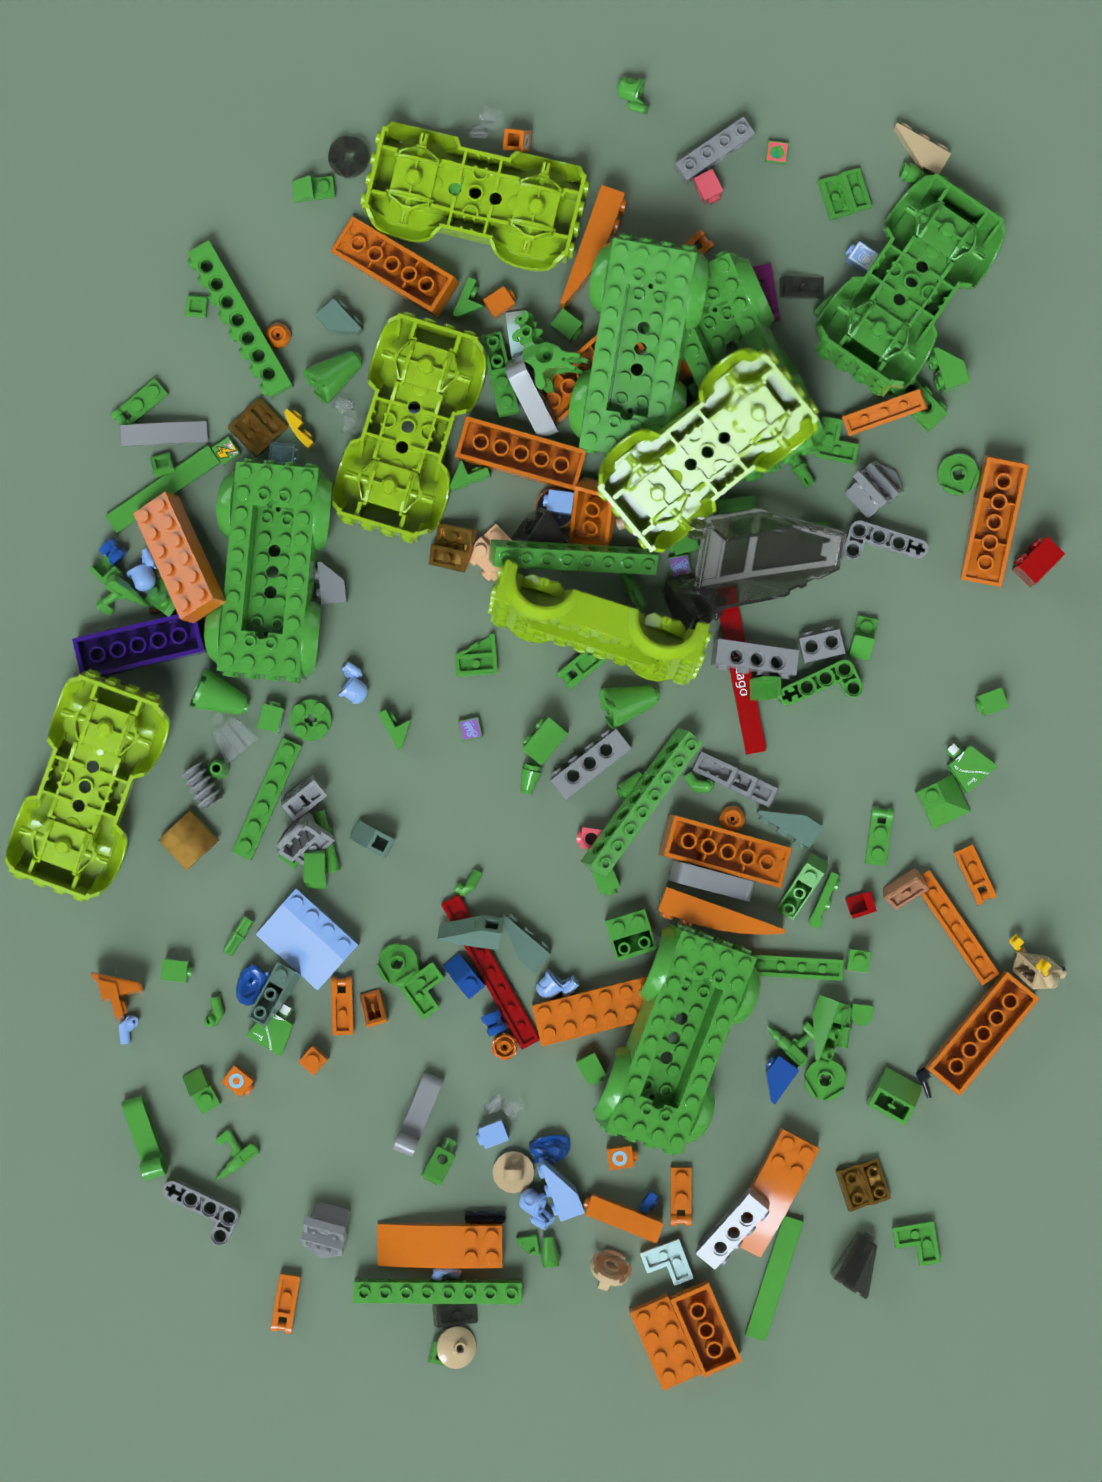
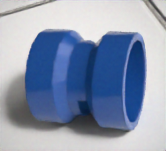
M114 537L108 539L98 550L103 556L108 557V561L113 566L118 564L128 553L124 547L118 545V541Z
M500 1009L480 1017L483 1024L487 1026L489 1037L508 1028L506 1022H503L501 1019Z

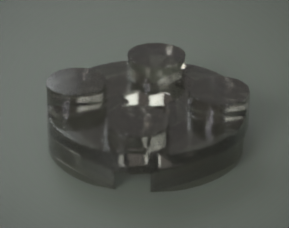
M342 136L331 144L328 161L331 169L338 176L351 179L360 176L367 169L370 162L369 151L361 139ZM346 152L348 154L353 153V161H344V154Z

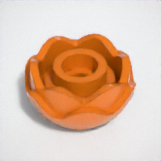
M273 323L267 328L265 339L272 348H284L291 339V331L283 323Z
M727 806L719 815L720 824L723 829L736 832L744 826L745 814L739 807Z
M503 1033L494 1038L492 1052L496 1057L508 1060L517 1053V1041L510 1034Z

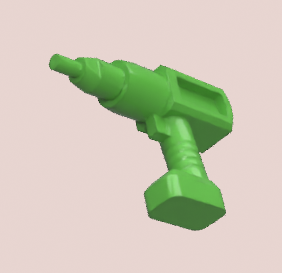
M115 574L110 575L106 580V589L111 591V593L96 602L97 609L108 616L114 612L111 603L116 599L122 600L125 598L130 602L144 605L147 608L150 606L136 590L130 587L129 583Z
M807 1021L802 1025V1029L806 1034L799 1040L794 1038L790 1041L777 1030H773L770 1026L767 1027L771 1032V1036L777 1041L776 1044L798 1067L807 1063L808 1057L800 1050L814 1039V1028Z
M230 1129L225 1131L215 1141L219 1145L228 1142L233 1150L230 1153L233 1158L215 1179L218 1181L222 1177L224 1178L230 1173L239 1170L260 1153L259 1147L251 1142L242 1150L233 1132Z

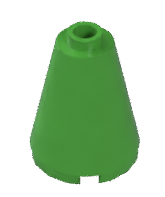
M348 351L307 367L303 370V374L308 385L314 387V394L320 401L327 404L337 396L362 368L361 363L363 361L357 352Z
M204 668L193 692L195 697L193 700H190L189 707L241 715L242 712L246 713L250 701H247V695L209 669Z
M652 685L611 687L601 689L602 691L599 692L602 711H606L608 716L605 719L612 729L618 728L656 706L657 700L660 699L657 688H653Z

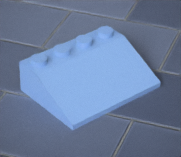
M299 888L293 891L256 934L316 990H319L359 945L351 935Z

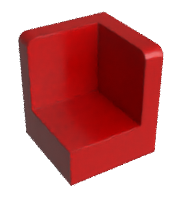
M871 891L845 899L852 919L877 911Z

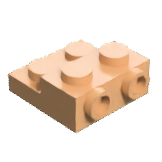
M497 524L475 542L469 561L474 567L478 565L482 569L480 573L488 582L491 579L494 582L497 581L500 567H494L489 561L491 539L511 540Z

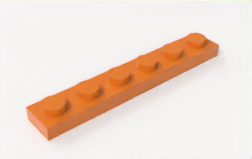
M927 870L921 876L930 889L921 894V897L980 984H986L1000 973L931 871Z

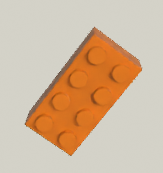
M708 1280L669 1296L703 1378L742 1362Z
M668 1293L629 1309L631 1318L663 1391L701 1375L699 1366Z

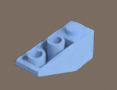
M543 1157L539 1158L540 1166L537 1167L540 1178H545L547 1185H544L547 1197L552 1196L554 1203L551 1204L554 1216L559 1215L560 1221H564L584 1214L583 1205L576 1187Z

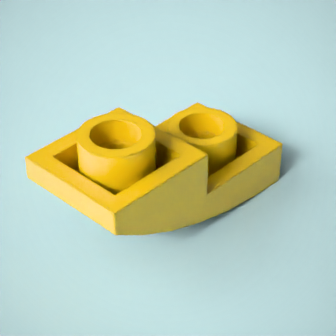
M286 409L284 413L292 431L308 450H311L315 445L312 441L314 437L305 429L302 432L300 431L304 426V423L301 421L303 417L295 410L290 412Z

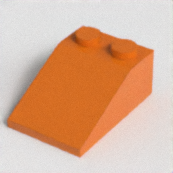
M584 477L575 485L569 533L570 543L610 545L617 516L611 510V503L608 500L604 501L597 493L599 490L597 488L598 480Z

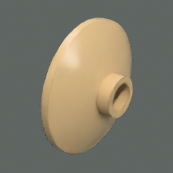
M460 1326L446 1329L440 1335L437 1342L438 1358L442 1364L452 1369H460L467 1366L476 1353V1341L473 1334L468 1329ZM458 1345H461V1346H462V1349H461L460 1352H457V1346H458Z

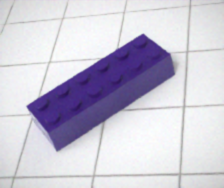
M178 614L72 639L79 672L82 673L92 669L100 672L101 677L207 653L200 621L198 620L195 623L183 621Z

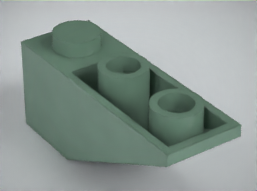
M757 811V814L760 815L758 819L768 826L772 823L777 827L776 832L784 837L790 835L794 838L793 843L802 849L805 846L810 848L824 828L806 815Z
M503 913L501 917L504 918L503 922L518 960L535 974L551 955L548 952L550 947L542 940L539 943L532 938L534 934L528 928L524 927L521 929L517 925L518 920L510 913L507 916Z
M481 915L441 923L439 925L437 941L499 950L504 918Z
M277 962L247 1018L266 1027L290 996L301 975Z

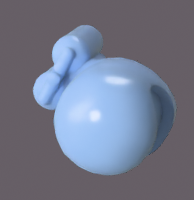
M145 548L141 551L142 564L126 573L128 578L133 580L135 588L139 591H148L154 587L156 577L152 568L158 569L149 548Z
M349 661L345 662L341 670L344 671L343 673L348 679L342 686L338 696H344L351 703L359 704L367 697L368 688L365 683L358 679V677H362L361 669Z
M547 969L545 976L537 982L536 990L542 998L547 1000L555 998L561 991L563 997L570 996L579 986V980L573 975L571 978L568 977L562 981L556 974Z
M526 1189L519 1197V1206L522 1210L532 1215L530 1217L532 1224L546 1230L548 1225L553 1224L555 1217L545 1210L547 1195L544 1193L540 1194L535 1189Z

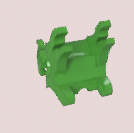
M524 310V315H518L515 318L514 323L519 324L520 329L512 334V339L515 342H519L518 337H520V344L524 346L523 359L532 365L535 371L536 387L541 390L544 389L545 392L550 394L555 391L553 378L557 374L573 372L581 375L583 371L579 367L573 366V364H589L590 360L582 358V355L565 351L561 347L542 339L541 335L544 330L537 329L538 323L534 322V315Z

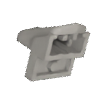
M874 461L853 476L856 482L847 490L846 496L866 517H871L883 506L892 503L905 490L902 488L896 470L882 465L878 461Z
M306 812L296 821L293 820L283 832L277 843L279 848L277 852L291 862L296 860L304 866V851H324L335 839L332 834L315 823L313 814Z
M318 1202L311 1218H304V1232L301 1238L302 1245L308 1247L309 1250L321 1259L337 1256L343 1257L347 1241L346 1230L350 1211Z

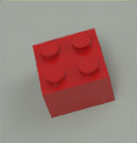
M1048 536L1044 539H1036L1028 547L1030 552L1028 554L1026 552L1021 554L1013 562L1016 566L1012 570L1029 587L1037 584L1065 555Z

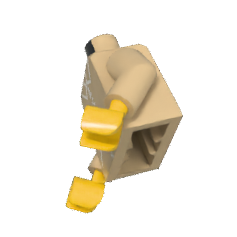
M1017 934L1009 940L1017 955L1012 971L1032 989H1052L1058 986L1060 979L1065 978V967L1057 965L1048 956L1027 953L1026 949L1022 947L1025 942Z

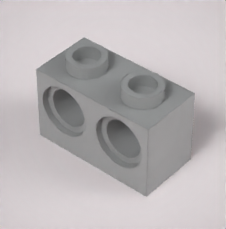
M834 626L824 628L822 633L814 635V631L801 634L802 638L798 639L803 664L845 654L840 629L834 630ZM831 636L836 639V646L834 648L826 645L827 637ZM808 641L816 644L815 652L810 653L806 650L805 645Z
M312 774L280 799L281 806L296 821L327 796V792L324 786Z

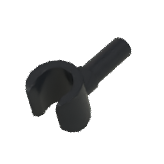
M925 1068L917 1071L916 1076L923 1086L926 1098H931L932 1096L926 1082L931 1076Z

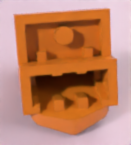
M96 972L90 973L91 979L98 982L103 1003L111 1001L116 1021L124 1019L123 1014L127 1013L124 999L120 1000V998L144 992L143 986L139 981Z

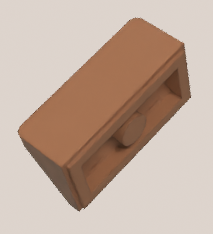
M914 868L883 888V897L897 910L930 888L919 871Z

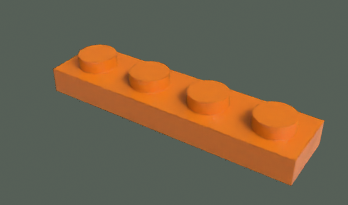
M919 388L842 416L848 435L851 436L922 411L928 407L922 390Z

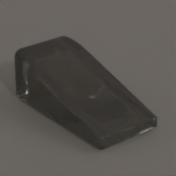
M785 275L780 278L779 297L785 299H823L824 278Z
M437 1304L432 1306L433 1322L437 1328L478 1323L477 1304Z

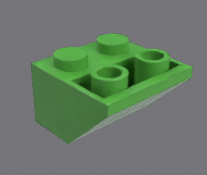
M938 347L933 348L927 359L929 370H933L935 378H933L935 389L939 390L940 394L965 387L970 382L964 361Z
M549 717L547 720L542 718L535 727L538 731L533 737L529 734L522 742L524 746L522 751L541 766L568 735L565 730Z
M645 909L605 920L617 962L657 950Z
M885 1067L866 1104L905 1126L916 1107L923 1087Z

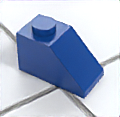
M460 953L443 966L468 999L485 987V983Z
M778 1054L775 1058L771 1056L765 1065L767 1067L765 1073L769 1097L773 1104L777 1103L799 1072L796 1067Z

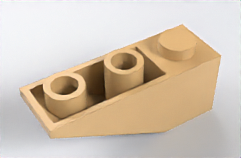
M897 123L893 130L915 165L928 174L934 175L936 173L939 175L951 155L948 152V148L942 144L936 145L930 142L928 136L922 133L918 135L905 123Z

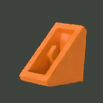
M380 989L359 995L367 1028L389 1020Z

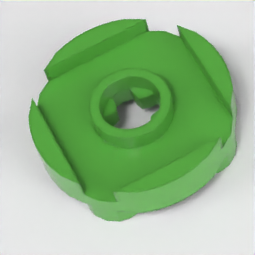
M960 453L950 455L944 459L937 471L939 486L948 494L955 496L965 495L973 490L980 477L976 462L970 456ZM958 469L962 470L961 474L964 475L963 479H954L955 476L953 475V471L957 472Z
M313 699L301 701L294 706L290 715L291 729L296 736L306 741L321 739L327 734L332 725V716L328 708L323 703ZM309 714H312L313 718L317 719V722H313V726L305 723V719L308 718Z
M389 945L379 955L377 971L386 983L394 987L409 983L419 973L418 956L407 945ZM395 961H403L400 969H393Z
M833 1060L830 1061L829 1065L814 1061L804 1073V1084L807 1091L813 1097L819 1100L830 1101L842 1094L846 1084V1074L842 1066ZM822 1074L830 1075L831 1078L828 1080V1085L825 1083L820 1084Z

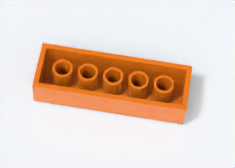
M466 416L455 459L460 461L462 459V461L487 467L574 493L575 485L579 482L587 453L581 448Z
M164 492L133 513L181 620L195 623L226 602L179 496Z
M1003 971L926 1064L925 1068L960 1096L1040 998L1011 974Z
M648 975L532 1004L541 1046L635 1023L643 1003V999L638 994V991L643 987Z

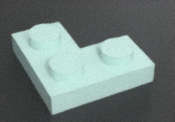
M679 1238L640 1252L647 1274L667 1266L674 1286L694 1279Z

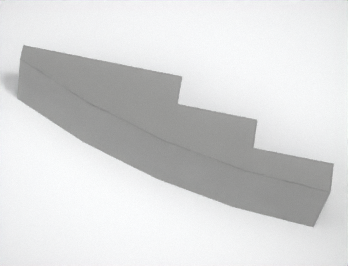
M207 421L119 426L121 447L208 442Z
M702 751L693 768V771L771 808L779 792L778 788Z

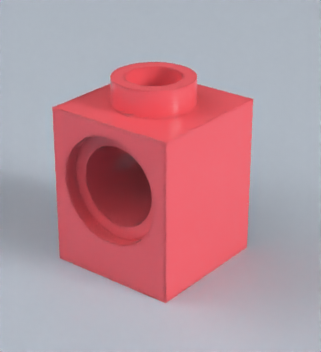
M713 169L693 179V184L704 204L708 202L713 204L721 199L720 196L723 195V189Z
M582 827V831L577 832L576 843L580 844L579 848L590 849L592 845L586 843V835L594 833L598 838L603 830Z

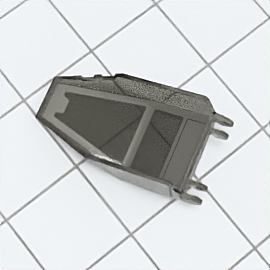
M760 508L705 518H693L690 520L689 526L694 528V530L688 532V538L692 540L701 539L695 574L688 572L681 575L680 580L685 582V584L679 586V592L685 595L697 594L715 611L786 597L790 595L791 590L797 587L802 589L807 586V582L813 579L818 581L840 570L847 533Z

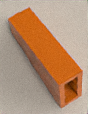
M591 1193L590 1197L586 1196L583 1204V1209H586L585 1215L654 1243H657L664 1225L661 1217L644 1213L639 1209L595 1193Z

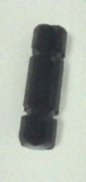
M466 1211L465 1222L494 1223V1221H497V1223H505L506 1213L504 1211H497V1213H494V1211H477V1213Z

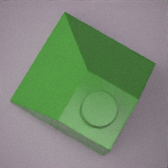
M953 774L915 792L932 829H936L970 812Z

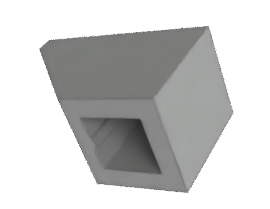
M317 562L318 567L315 570V580H319L320 588H316L317 601L321 600L322 605L348 603L346 582L324 563Z

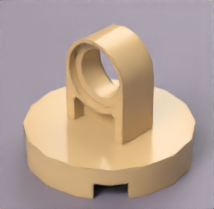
M514 1150L505 1152L494 1163V1181L505 1192H522L533 1181V1163L522 1152Z
M604 1250L603 1253L598 1254L596 1252L590 1262V1270L593 1276L599 1280L598 1289L607 1292L610 1285L621 1286L627 1283L632 1273V1266L625 1262V1256L612 1250Z

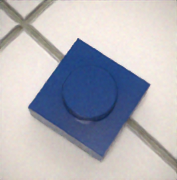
M650 1189L638 1206L639 1209L644 1213H647L648 1210L653 1211L659 1202L656 1200L658 1197L657 1193Z

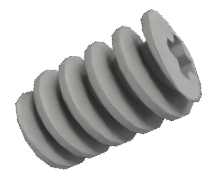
M200 762L186 770L181 778L189 779L185 783L186 786H193L189 791L190 794L197 793L193 798L194 801L201 800L198 808H207L223 799V797L216 798L219 789L212 790L215 782H207L211 776L203 775L207 769H200L199 766L203 763Z

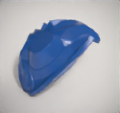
M251 964L250 967L245 968L240 973L236 986V997L241 1004L248 1006L256 1002L269 978V971L264 973L258 965Z
M565 1135L544 1136L536 1139L533 1143H529V1150L536 1157L533 1162L540 1163L539 1158L543 1157L551 1165L565 1158L571 1147L570 1139Z

